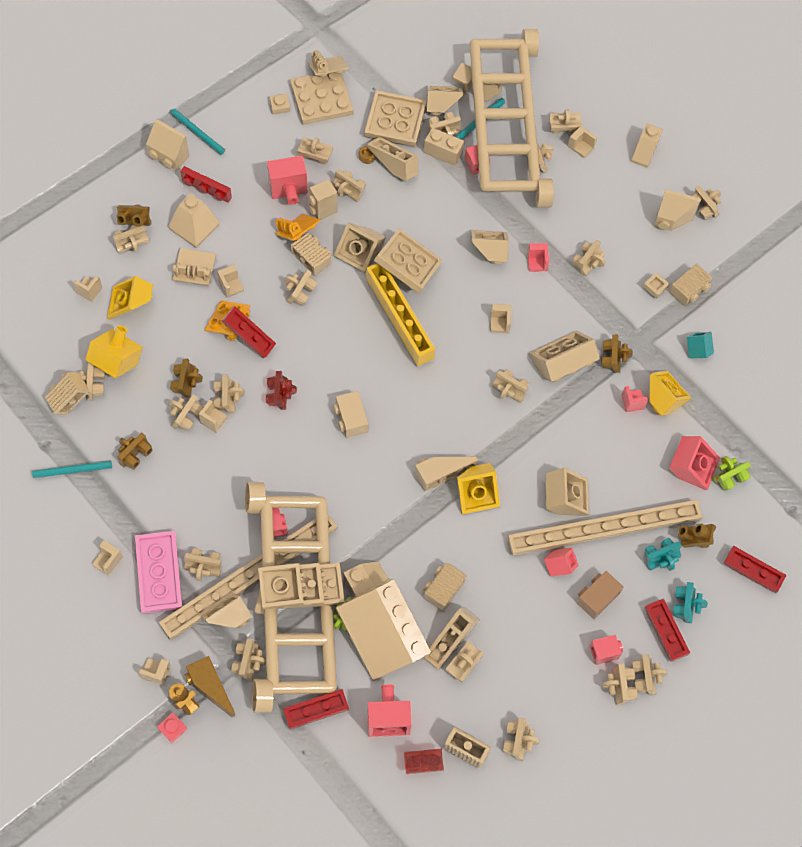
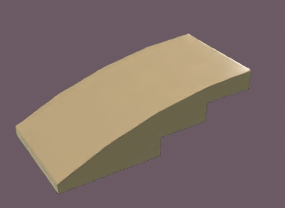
M340 562L320 565V563L304 565L295 563L258 568L263 609L337 605L345 602Z

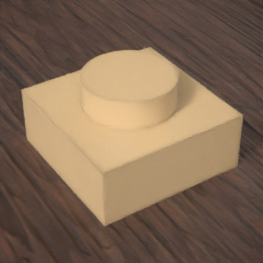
M287 93L270 96L273 114L290 112Z
M657 273L652 275L643 285V288L655 298L660 296L669 287V283Z

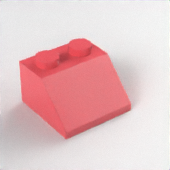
M682 436L669 469L680 480L708 490L720 457L701 436Z

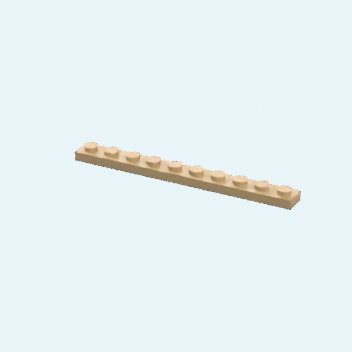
M698 500L511 534L508 535V541L512 556L700 521L703 516Z
M328 515V531L330 535L337 530V525ZM316 518L282 541H317ZM274 553L275 566L285 565L301 553ZM262 554L160 621L159 624L168 638L173 640L203 619L202 615L232 595H240L258 583V568L263 567Z

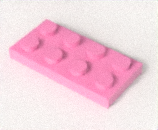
M168 531L136 535L141 613L147 614L180 609L182 607L176 532Z

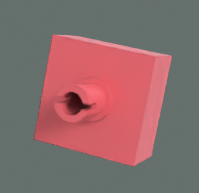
M303 155L267 161L268 182L272 199L287 197L288 204L294 205L298 203L297 195L308 193L307 172Z
M382 685V702H368V737L410 735L412 726L410 701H395L394 685Z

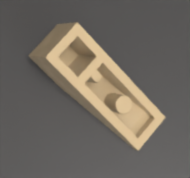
M381 137L367 144L369 150L393 175L408 181L418 174V155Z
M476 457L424 458L415 465V474L426 492L461 475L471 466H476L478 459Z
M465 607L458 609L429 648L431 653L425 655L424 658L439 670L467 638L480 619Z

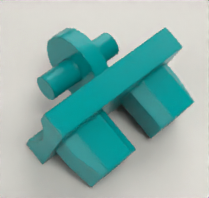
M667 538L661 542V549L659 550L653 545L646 547L645 556L648 569L653 570L657 567L661 569L666 567L669 571L674 570V563L679 561L678 558H681L680 548H682L680 542L674 543L670 538Z
M687 582V586L676 587V599L685 600V605L675 604L673 614L677 618L685 619L686 623H692L694 607L695 613L700 614L701 608H706L708 602L702 599V593H697L695 598L696 588L693 587V582Z

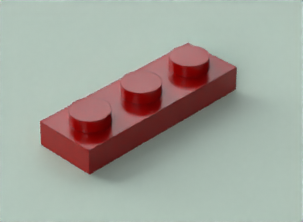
M185 166L180 171L182 181L186 185L198 188L202 193H208L219 201L229 203L232 199L230 187Z
M235 306L230 309L222 320L229 329L262 358L267 357L276 344Z
M734 545L723 563L774 593L779 591L787 576Z
M664 598L646 605L644 608L670 662L688 656L690 654L688 646Z
M343 689L283 708L289 730L349 710Z

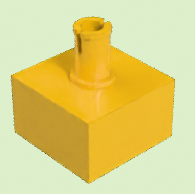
M117 325L115 330L111 329L90 341L85 360L117 379L138 365L143 347L126 337L128 331L126 327Z

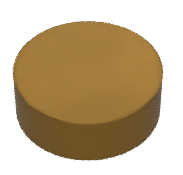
M367 146L360 148L359 160L364 164L373 163L376 156Z

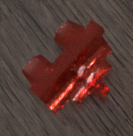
M276 371L275 376L267 378L268 388L275 390L274 393L266 395V403L269 406H278L280 410H286L287 399H291V395L297 393V387L292 385V380H288L287 377L282 375V371Z
M442 748L404 752L406 774L444 771Z

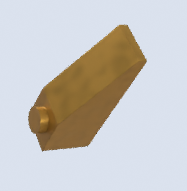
M207 656L187 665L188 673L185 674L189 685L194 684L195 689L230 717H234V709L210 657Z

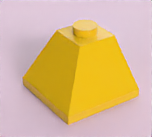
M133 276L114 285L107 319H113L150 302L153 295V284L138 276Z
M668 370L653 372L650 375L649 402L657 414L661 416L669 415L692 398Z
M491 463L471 466L457 477L462 514L500 507L496 471Z

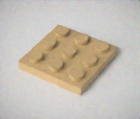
M333 72L322 77L313 74L290 79L303 125L353 115L352 104L342 73Z
M376 90L364 136L375 139L381 137L390 142L416 147L427 100Z
M398 228L374 259L381 267L392 273L417 293H420L443 261L400 228Z

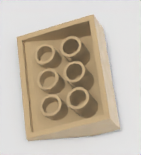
M388 578L335 607L372 680L411 664L431 653L394 579Z

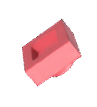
M173 712L157 726L171 743L187 730L184 723Z

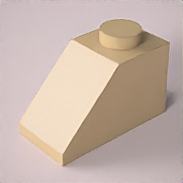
M646 123L631 162L648 168L660 140L662 128Z
M234 594L201 617L207 623L240 628L249 622L248 619L252 615L241 597Z

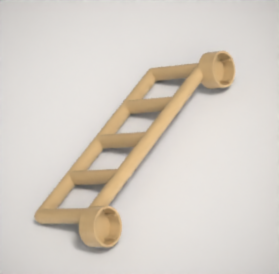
M523 29L521 39H472L469 45L480 187L486 192L535 191V205L537 208L552 207L554 198L553 180L540 179L529 57L538 56V29ZM480 50H518L520 73H482ZM483 84H521L523 108H485ZM486 119H524L526 144H488ZM489 155H527L530 180L491 181Z
M264 482L246 483V513L261 514L263 567L275 566L274 553H318V563L320 565L330 564L327 500L324 497L266 496ZM272 508H315L317 541H274ZM332 605L320 606L322 633L277 634V609H264L267 679H253L251 701L254 713L272 712L273 694H318L336 691L337 680ZM278 646H322L324 681L279 682Z

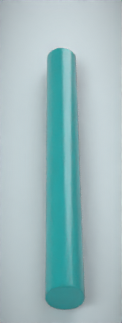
M500 98L489 108H500L505 104V100ZM475 120L455 137L461 140L476 128Z
M176 109L171 111V115L220 155L224 154L225 149L183 114Z
M112 461L33 470L32 474L33 478L109 469L112 468Z

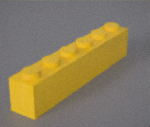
M378 263L367 267L366 280L417 367L433 360L435 348L390 272Z

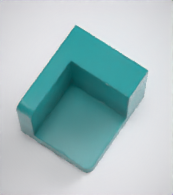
M694 332L687 336L689 358H707L714 354L712 332Z

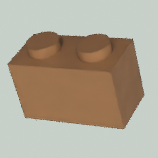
M605 571L602 575L598 573L591 581L593 584L589 588L585 586L578 593L579 599L577 604L593 619L624 588L608 571Z

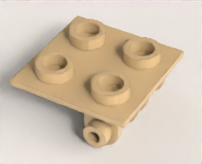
M318 50L312 52V62H308L314 74L321 77L328 75V73H342L349 69L342 56L324 59Z
M180 248L177 264L173 266V281L209 286L216 253Z

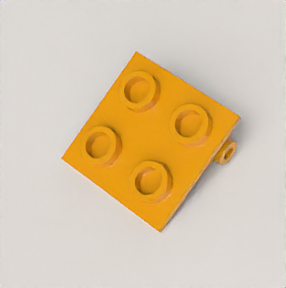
M305 214L299 215L292 221L280 217L275 221L278 229L275 235L295 241L300 239L306 231L314 229L321 220Z
M221 300L204 331L225 334L229 341H234V339H237V335L222 320L234 306L246 317H249L250 305Z

